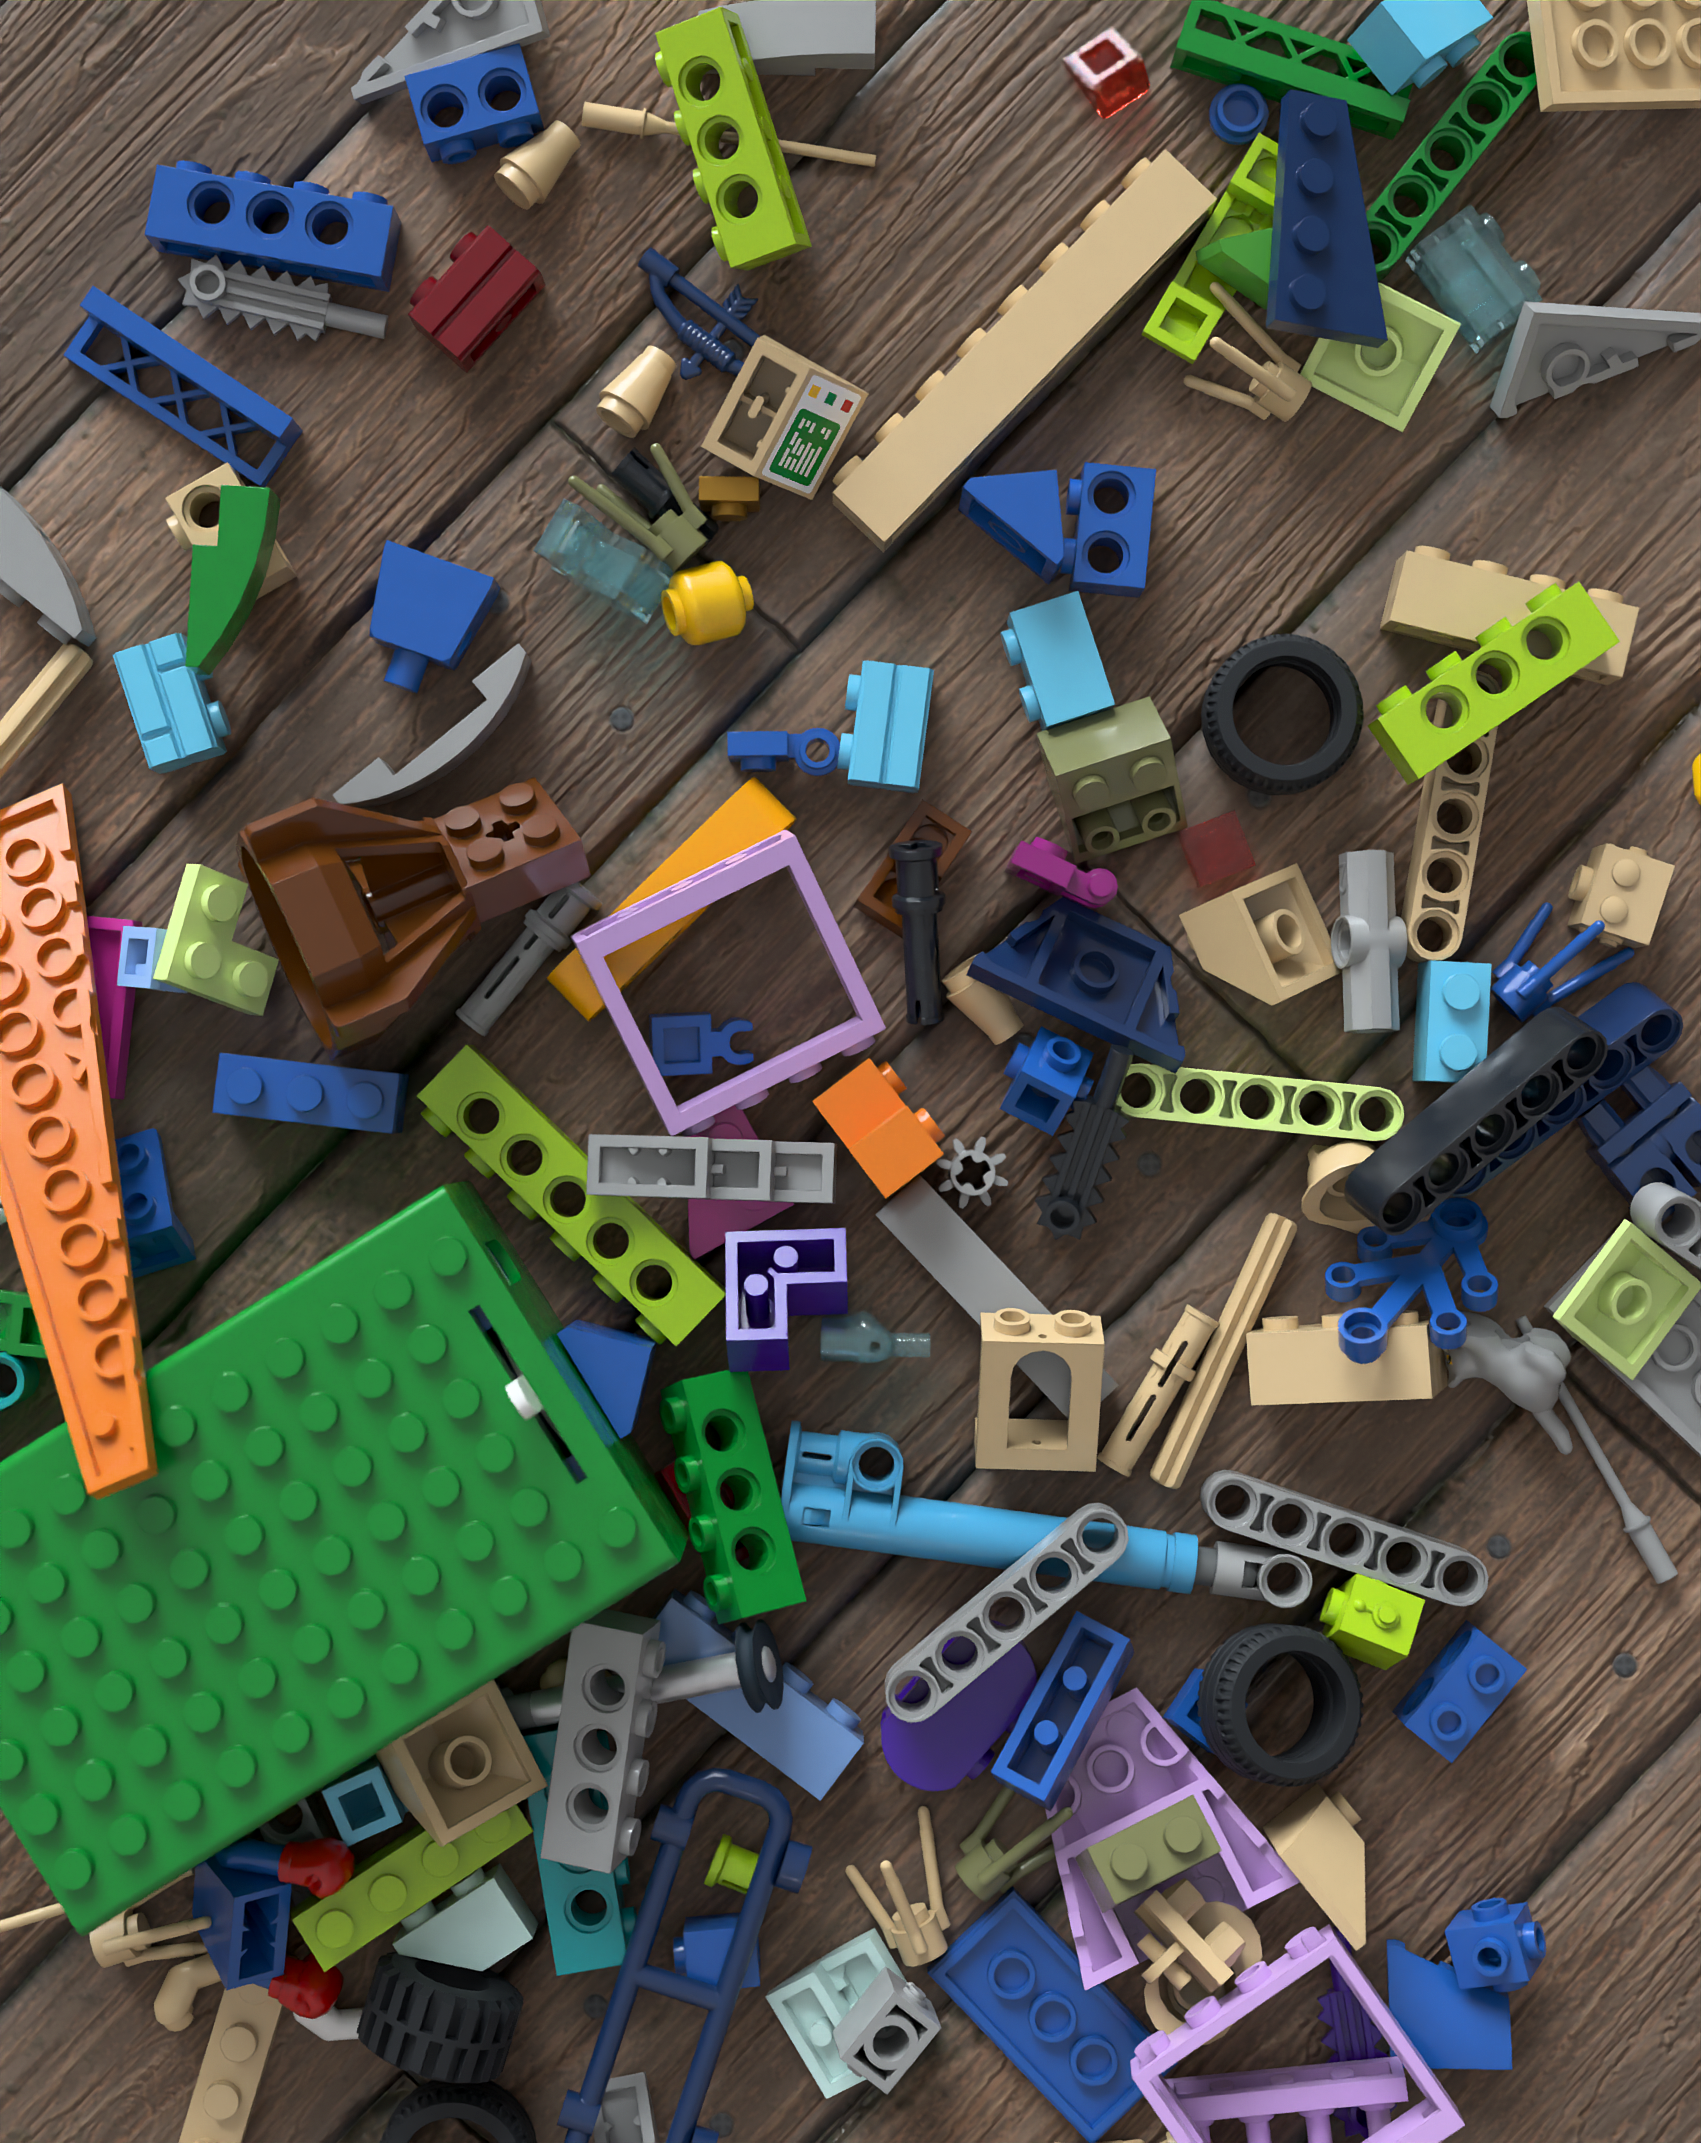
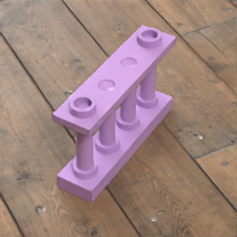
M1397 2056L1165 2079L1208 2143H1211L1209 2126L1214 2123V2120L1238 2118L1239 2121L1245 2123L1247 2143H1272L1269 2120L1274 2117V2114L1298 2112L1301 2116L1305 2117L1308 2143H1333L1329 2115L1334 2112L1335 2108L1359 2106L1361 2110L1366 2111L1368 2135L1370 2137L1391 2122L1390 2109L1395 2106V2102L1408 2101L1405 2073L1402 2062Z

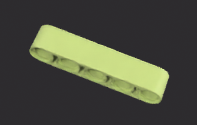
M1143 1063L1130 1064L1126 1077L1132 1073L1143 1075L1151 1085L1149 1100L1144 1105L1134 1108L1124 1102L1120 1092L1116 1105L1122 1107L1121 1113L1129 1117L1367 1141L1386 1140L1394 1136L1402 1127L1404 1120V1107L1399 1097L1391 1090L1381 1087L1179 1067L1175 1074L1158 1065ZM1192 1079L1202 1081L1207 1086L1210 1094V1100L1206 1108L1195 1114L1187 1111L1180 1101L1182 1087ZM1251 1085L1259 1086L1268 1096L1269 1104L1267 1111L1257 1119L1248 1118L1240 1108L1241 1094ZM1311 1091L1321 1094L1327 1103L1326 1116L1316 1125H1310L1305 1122L1299 1110L1301 1099ZM1370 1097L1381 1101L1386 1110L1384 1123L1374 1131L1366 1129L1359 1120L1360 1106Z

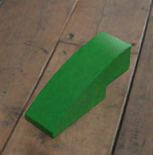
M221 485L217 546L193 544L185 667L198 675H210L231 648L253 609L266 577L276 539L281 501L271 488Z

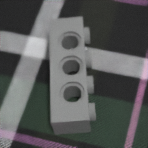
M604 1609L571 1630L541 1850L542 1859L611 1874L628 1855L632 1856L636 1851L641 1833V1820L634 1818L636 1798L642 1796L649 1775V1761L642 1759L645 1737L649 1738L652 1734L657 1717V1702L650 1700L653 1678H658L661 1673L666 1652L665 1642L658 1640L661 1620ZM605 1669H611L622 1677L625 1684V1693L617 1692L608 1685L605 1679ZM597 1729L606 1730L614 1737L617 1751L607 1750L600 1744L597 1737ZM589 1788L597 1789L604 1794L608 1801L609 1810L601 1809L592 1802L589 1796Z

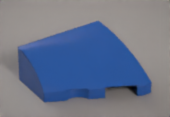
M1386 1939L1388 2008L1429 2068L1512 2070L1508 1992H1495L1492 1986L1460 1989L1453 1966L1441 1960L1436 1965L1407 1951L1405 1943L1397 1939ZM1389 2045L1390 2057L1397 2056Z

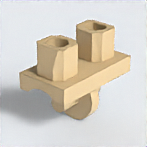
M1185 1878L1167 1888L1162 1894L1156 1890L1133 1912L1167 1948L1166 1950L1150 1932L1137 1944L1153 1962L1141 1976L1151 1984L1163 1973L1180 1990L1192 1977L1176 1961L1177 1959L1210 1995L1234 1974L1230 1967L1235 1963L1246 1943L1224 1921L1204 1940L1195 1932L1187 1921L1206 1902L1197 1889Z

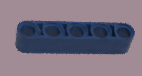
M1631 982L1618 987L1577 1018L1601 1032L1607 1040V1056L1602 1066L1593 1076L1451 1196L1463 1197L1477 1191L1668 1052L1677 1043L1682 1034L1683 1021L1681 1015L1644 984Z

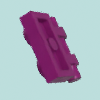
M1035 837L1031 845L1021 840L1004 871L1056 896L1061 895L1092 909L1100 908L1111 901L1118 889L1117 879L1109 870L1097 868L1088 873L1076 869V865L1065 861L1068 854L1067 850L1039 837Z

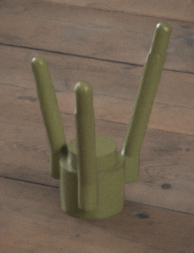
M658 443L652 444L650 450L683 511V514L680 516L670 509L652 525L606 485L600 484L594 489L575 475L569 477L568 484L645 544L674 573L684 567L709 541L699 530L708 519L693 504L672 463L666 456L662 446Z
M1003 1786L974 1832L959 1845L966 1856L955 1865L957 1873L968 1888L984 1902H987L999 1890L1005 1893L1019 1879L1056 1858L1054 1844L1052 1843L1023 1862L1017 1863V1861L1073 1816L1072 1808H1062L1010 1850L997 1838H993L987 1844L984 1841L1015 1794L1014 1791Z

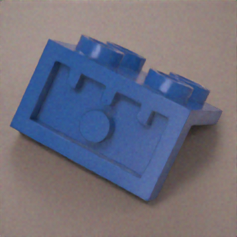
M152 1128L115 1139L132 1277H140L195 1260L193 1239L173 1212L160 1134L156 1129Z

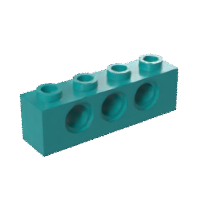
M559 1723L520 1731L548 1785L527 1797L557 1976L621 1965L637 1918L635 1906L625 1907L622 1890L623 1884L630 1883L628 1856L611 1874L541 1858ZM597 1730L600 1744L607 1750H610L606 1730ZM589 1788V1796L592 1802L601 1809L609 1810L608 1801L604 1794L597 1789ZM584 1890L597 1891L605 1898L607 1907L598 1913H587L579 1908L575 1896Z

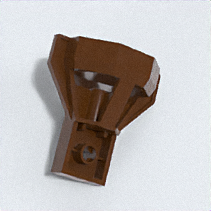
M535 777L522 783L509 785L502 791L467 806L456 807L438 818L423 817L421 821L407 820L311 798L248 824L245 830L239 832L236 844V852L240 860L238 867L243 880L248 884V888L251 891L263 927L301 1010L332 1061L376 1042L391 1027L400 1014L412 1008L449 955L465 941L469 940L471 942L482 929L481 923L591 876L581 838ZM354 880L362 888V900L376 931L380 935H384L388 947V952L385 955L352 883Z

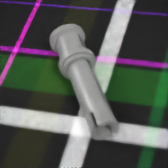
M576 882L551 893L537 910L530 909L526 913V919L523 922L527 926L499 962L495 964L463 1006L457 1009L456 1015L476 1032L486 1036L489 1033L488 1030L514 998L523 990L554 950L561 952L563 948L567 949L572 943L569 936L591 909H600L603 905L602 901L582 884Z

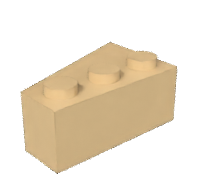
M1404 1310L1388 1329V1345L1386 1350L1377 1360L1367 1364L1351 1361L1339 1347L1338 1321L1344 1313L1322 1315V1324L1299 1325L1298 1316L1262 1318L1263 1328H1257L1246 1333L1251 1406L1432 1399L1448 1386L1445 1353L1443 1349L1435 1346L1430 1340L1431 1316L1419 1317L1417 1310Z

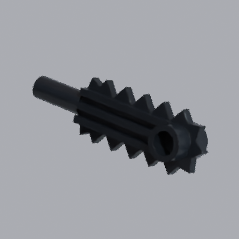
M1111 1045L1094 1096L1088 1094L1086 1099H1074V1110L1067 1112L1065 1115L1073 1130L1057 1135L1058 1140L1066 1151L1050 1156V1160L1058 1172L1043 1176L1042 1180L1051 1193L1035 1198V1202L1042 1211L1037 1224L1048 1227L1052 1231L1055 1240L1067 1234L1080 1240L1083 1227L1097 1222L1089 1206L1102 1203L1105 1199L1096 1185L1112 1180L1104 1164L1119 1160L1120 1158L1111 1143L1126 1139L1128 1136L1122 1127L1131 1118L1121 1113L1122 1107L1116 1105L1134 1056V1052L1124 1046Z

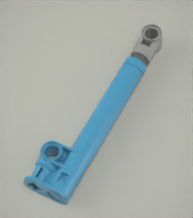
M791 1421L781 1495L791 1541L1006 1570L1067 1519L1066 1517L900 1495L903 1457L898 1443L889 1435L880 1432L867 1434L841 1430L838 1436L802 1431L800 1421ZM871 1447L886 1449L893 1457L891 1469L882 1476L873 1477L867 1475L859 1465L860 1457L865 1450ZM804 1452L827 1454V1455H831V1456L809 1454V1453H804ZM1090 1521L1084 1528L1082 1534L1083 1542L1092 1548H1102L1108 1545L1114 1536V1524ZM1126 1526L1129 1540L1124 1553L1092 1580L1094 1582L1160 1590L1161 1587L1166 1588L1169 1592L1191 1594L1194 1584L1209 1586V1592L1213 1595L1265 1601L1281 1608H1290L1302 1603L1310 1594L1313 1585L1312 1573L1308 1565L1296 1553L1277 1546L1267 1548L1216 1541L1213 1548L1198 1546L1197 1535L1178 1532L1170 1535L1163 1530ZM1047 1558L1037 1567L1036 1574L1066 1578L1068 1564L1060 1558ZM1284 1562L1293 1564L1296 1572L1294 1582L1284 1590L1275 1591L1270 1589L1267 1585V1576L1273 1566Z

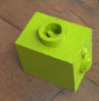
M1357 1573L1337 1589L1333 1587L1330 1589L1320 1614V1621L1325 1623L1322 1634L1341 1648L1343 1654L1387 1670L1408 1657L1425 1600L1391 1587L1380 1580L1371 1579Z

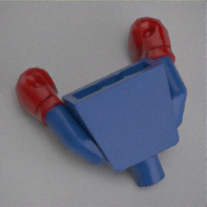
M242 1837L195 1867L193 1919L203 1916H209L212 1919V1924L209 1928L198 1930L226 1990L255 1984L268 1989V1996L277 1999L280 2004L298 2016L309 2019H317L327 2014L333 2008L344 1981L340 1970L334 1965L324 1972L312 1952L303 1960H295L286 1955L292 1883L308 1887L310 1892L318 1898H325L340 1892L354 1873V1855L346 1843L332 1837L316 1838L304 1842L289 1841L286 1845H280Z

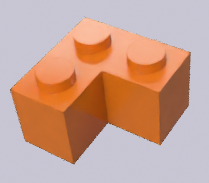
M868 1058L812 1102L879 1191L887 1198L944 1155L937 1143L945 1135L924 1108L919 1109L913 1114L909 1107L903 1103L898 1095L904 1092L907 1087L888 1062L885 1060L876 1067L871 1059Z

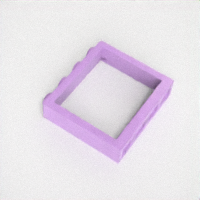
M786 829L570 935L670 1136L682 1132L683 1136L688 1137L702 1132L715 1123L713 1115L735 1105L737 1110L756 1105L768 1097L769 1092L767 1088L787 1078L790 1083L803 1081L822 1069L821 1061L839 1052H842L843 1056L857 1054L874 1044L875 1039L873 1035L886 1029L796 836ZM787 867L857 1016L676 1106L603 957L757 880Z
M1330 1924L1319 1931L1315 1927H1309L1298 1933L1286 1944L1285 1949L1287 1953L1269 1966L1264 1961H1261L1246 1969L1235 1980L1237 1988L1218 2001L1214 1996H1209L1195 2004L1184 2016L1187 2021L1168 2035L1161 2030L1147 2037L1136 2047L1134 2051L1136 2057L1130 2061L1133 2080L1176 2143H1208L1161 2073L1329 1958L1426 2097L1361 2143H1440L1465 2126L1457 2106Z

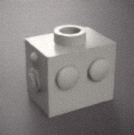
M885 1966L832 2032L840 2059L848 2064L847 2067L856 2076H864L884 2093L888 2094L938 2033L941 2025L932 2002L926 1998L925 1993L915 1986L913 1982H905Z

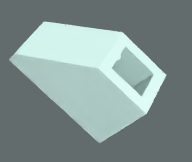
M499 1863L486 1873L483 1872L481 1867L450 1887L454 1894L435 1906L432 1901H429L401 1920L403 1927L400 1928L393 1946L400 1955L483 1972L533 1939L538 1921Z

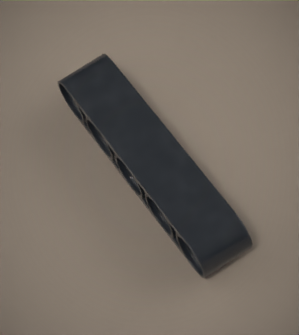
M1551 1007L1540 1012L1361 1162L1350 1173L1345 1183L1344 1196L1346 1202L1386 1234L1395 1236L1407 1232L1593 1076L1602 1066L1607 1056L1608 1045L1606 1038L1601 1032L1563 1008Z

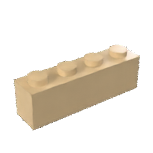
M1416 546L1415 552L1407 550L1396 560L1380 629L1476 652L1482 647L1475 637L1504 617L1514 626L1531 614L1525 605L1526 602L1554 583L1564 592L1566 590V582L1556 577L1539 574L1531 575L1529 581L1507 575L1508 567L1499 563L1475 560L1472 566L1449 561L1451 554L1445 550L1429 546ZM1589 589L1588 595L1620 642L1571 676L1610 685L1623 677L1639 608L1622 604L1624 597L1616 592L1603 589ZM1529 631L1526 639L1529 652L1538 659L1548 660L1552 652L1549 638L1542 632Z

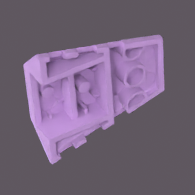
M1137 1688L1108 1702L1051 1812L1045 1809L1047 1819L1053 1817L1064 1807H1070L1073 1810V1816L1051 1835L1085 1991L1149 1959L1137 1944L1149 1932L1155 1938L1156 1936L1133 1912L1156 1890L1162 1894L1167 1888L1185 1878L1197 1889L1205 1902L1219 1901L1236 1906L1239 1910L1244 1911L1300 1883L1263 1835L1249 1821ZM1194 1795L1222 1851L1181 1874L1102 1913L1075 1857L1086 1848Z

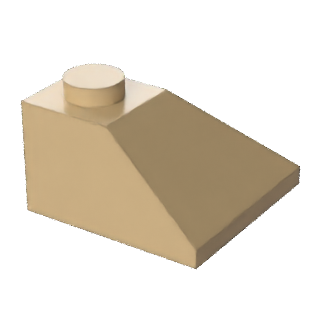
M1297 863L1179 915L1187 932L1188 942L1195 951L1203 970L1271 1006L1342 972V968H1338L1334 963L1331 952V938Z
M494 1679L375 1753L396 1796L440 1847L548 1786Z
M1317 1783L1267 1823L1263 1829L1281 1859L1357 1951L1366 1944L1365 1843L1353 1827L1362 1819L1339 1791L1329 1798Z

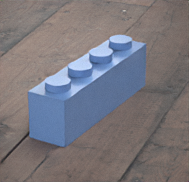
M674 1589L652 1618L661 1620L658 1640L664 1641L666 1645L663 1666L735 1652L737 1628L732 1632L723 1624L718 1625V1621L715 1619L716 1613L709 1608L706 1599L692 1590L684 1596ZM787 1662L782 1666L784 1690L779 1709L773 1710L765 1703L762 1712L755 1713L749 1707L742 1688L687 1698L690 1703L818 1800L823 1798L864 1743L863 1730L857 1727L861 1721L860 1717L839 1700L833 1698L827 1704L812 1693L810 1689L814 1685L813 1682L803 1672Z

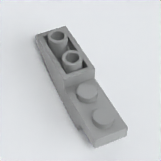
M0 486V594L19 608L25 600L29 601L43 613L37 623L66 645L73 637L89 647L96 639L88 608L74 576L61 553L42 527L16 499Z

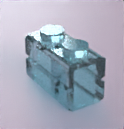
M1468 205L1443 226L1420 241L1412 249L1405 261L1449 318L1461 323L1458 331L1477 354L1517 324L1524 302H1541L1543 299L1537 292L1541 286L1532 268L1522 260L1515 263L1501 245L1505 241V237L1498 223L1487 213H1482L1479 216L1472 205Z

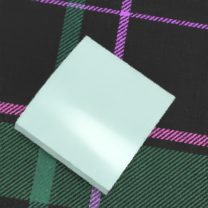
M875 1928L850 1940L806 1966L770 1990L765 1996L826 2099L866 2080L864 2076H856L847 2067L848 2064L840 2059L832 2031L885 1966L907 1982Z

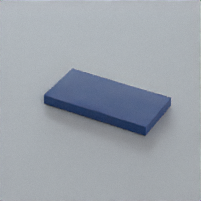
M1012 1886L961 1934L944 1954L936 1958L927 1967V1972L1089 2143H1095L1144 2096L1132 2078L1130 2061L1136 2057L1134 2053L1136 2047L1153 2033L1104 1981L1085 1991L1077 1953ZM1176 2062L1171 2067L1163 2071L1161 2075L1164 2077L1178 2064V2062Z

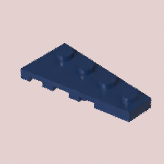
M1290 89L1281 99L1266 328L1379 348L1388 341L1347 100Z

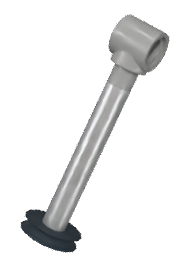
M759 1619L752 1630L747 1623H740L736 1630L735 1652L663 1666L658 1678H653L650 1700L661 1704L742 1688L749 1707L755 1713L762 1712L765 1703L773 1710L779 1709L784 1690L783 1670L777 1643L769 1625L763 1619ZM620 1675L605 1677L608 1685L613 1690L625 1693V1684ZM496 1683L519 1730L559 1723L564 1685L514 1695L508 1687L500 1688L499 1683Z

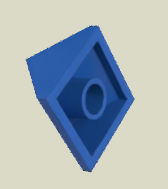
M1057 470L970 478L963 486L958 511L1049 585L1056 577L1065 556Z
M577 1319L563 1328L557 1335L621 1439L631 1433L639 1420L657 1342L648 1336Z

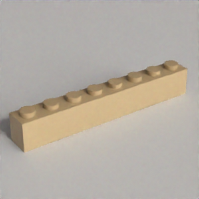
M1166 149L1152 163L1146 157L1141 159L1121 182V185L1126 190L1111 206L1105 200L1097 204L1080 224V228L1085 231L1083 235L1070 248L1063 242L1060 243L1041 263L1039 270L1044 275L1029 290L1020 285L1005 299L997 311L1002 318L988 333L981 327L974 331L958 349L956 354L961 360L946 376L940 370L936 371L917 391L915 397L920 403L905 418L899 413L893 415L874 437V440L879 445L863 461L857 455L854 456L836 474L832 481L837 486L833 491V505L883 553L1211 215L1217 198Z

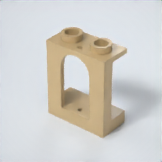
M1015 1308L1001 1309L996 1313L980 1312V1374L977 1418H975L974 1430L976 1468L1096 1472L1105 1345L1101 1316H1089L1078 1310H1064L1056 1315L1028 1314L1026 1311ZM1047 1351L1057 1354L1066 1361L1071 1370L1068 1420L1009 1419L1011 1375L1014 1366L1022 1357L1031 1352Z

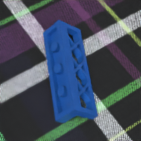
M92 286L80 304L89 317L63 356L224 464L228 462L239 474L257 486L266 487L303 431L295 420L104 292ZM104 327L121 338L125 361L100 366L86 357L85 354ZM132 346L147 355V357L134 359ZM162 365L170 371L174 394L148 398L141 393L137 370ZM127 372L130 385L114 374ZM181 379L196 389L183 392ZM211 398L220 405L224 426L198 431L190 426L186 402ZM177 404L179 418L163 407ZM230 411L246 422L232 424ZM260 430L276 442L259 468L255 469L239 458L235 435ZM226 437L228 450L213 441V439Z

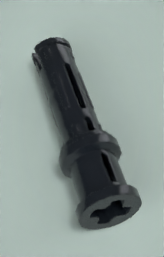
M931 840L904 841L889 846V857L894 859L896 863L897 893L891 897L892 907L895 908L897 914L902 915L907 1003L906 1022L913 1025L918 1023V1018L920 1017L921 1025L936 1024L945 1019L942 1009L937 913L943 910V906L946 903L945 893L939 891L937 857L943 854V844Z

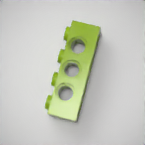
M720 6L656 32L655 35L661 50L655 54L656 65L665 85L668 88L673 87L679 110L674 112L675 124L685 145L692 146L698 168L693 170V179L702 201L705 204L710 203L717 226L712 228V238L720 258L724 262L729 261L730 268L748 271L812 247L739 15ZM715 68L720 76V87L714 97L705 100L700 90L701 80L709 70ZM734 127L739 136V146L734 155L724 159L719 150V140L725 130ZM752 185L758 195V204L755 211L750 216L744 218L738 209V196L745 187Z
M1579 581L1564 592L1554 583L1525 603L1531 612L1529 616L1514 626L1504 617L1475 637L1482 648L1462 660L1458 653L1454 651L1425 671L1432 681L1425 687L1412 694L1405 685L1375 705L1382 716L1369 724L1368 728L1407 785L1435 769L1620 642ZM1529 631L1542 632L1549 638L1552 652L1548 660L1538 659L1529 652L1526 644ZM1479 665H1490L1499 671L1502 677V688L1498 694L1487 693L1478 685L1476 672ZM1438 698L1444 700L1451 707L1453 719L1449 728H1438L1428 720L1426 705L1429 699Z

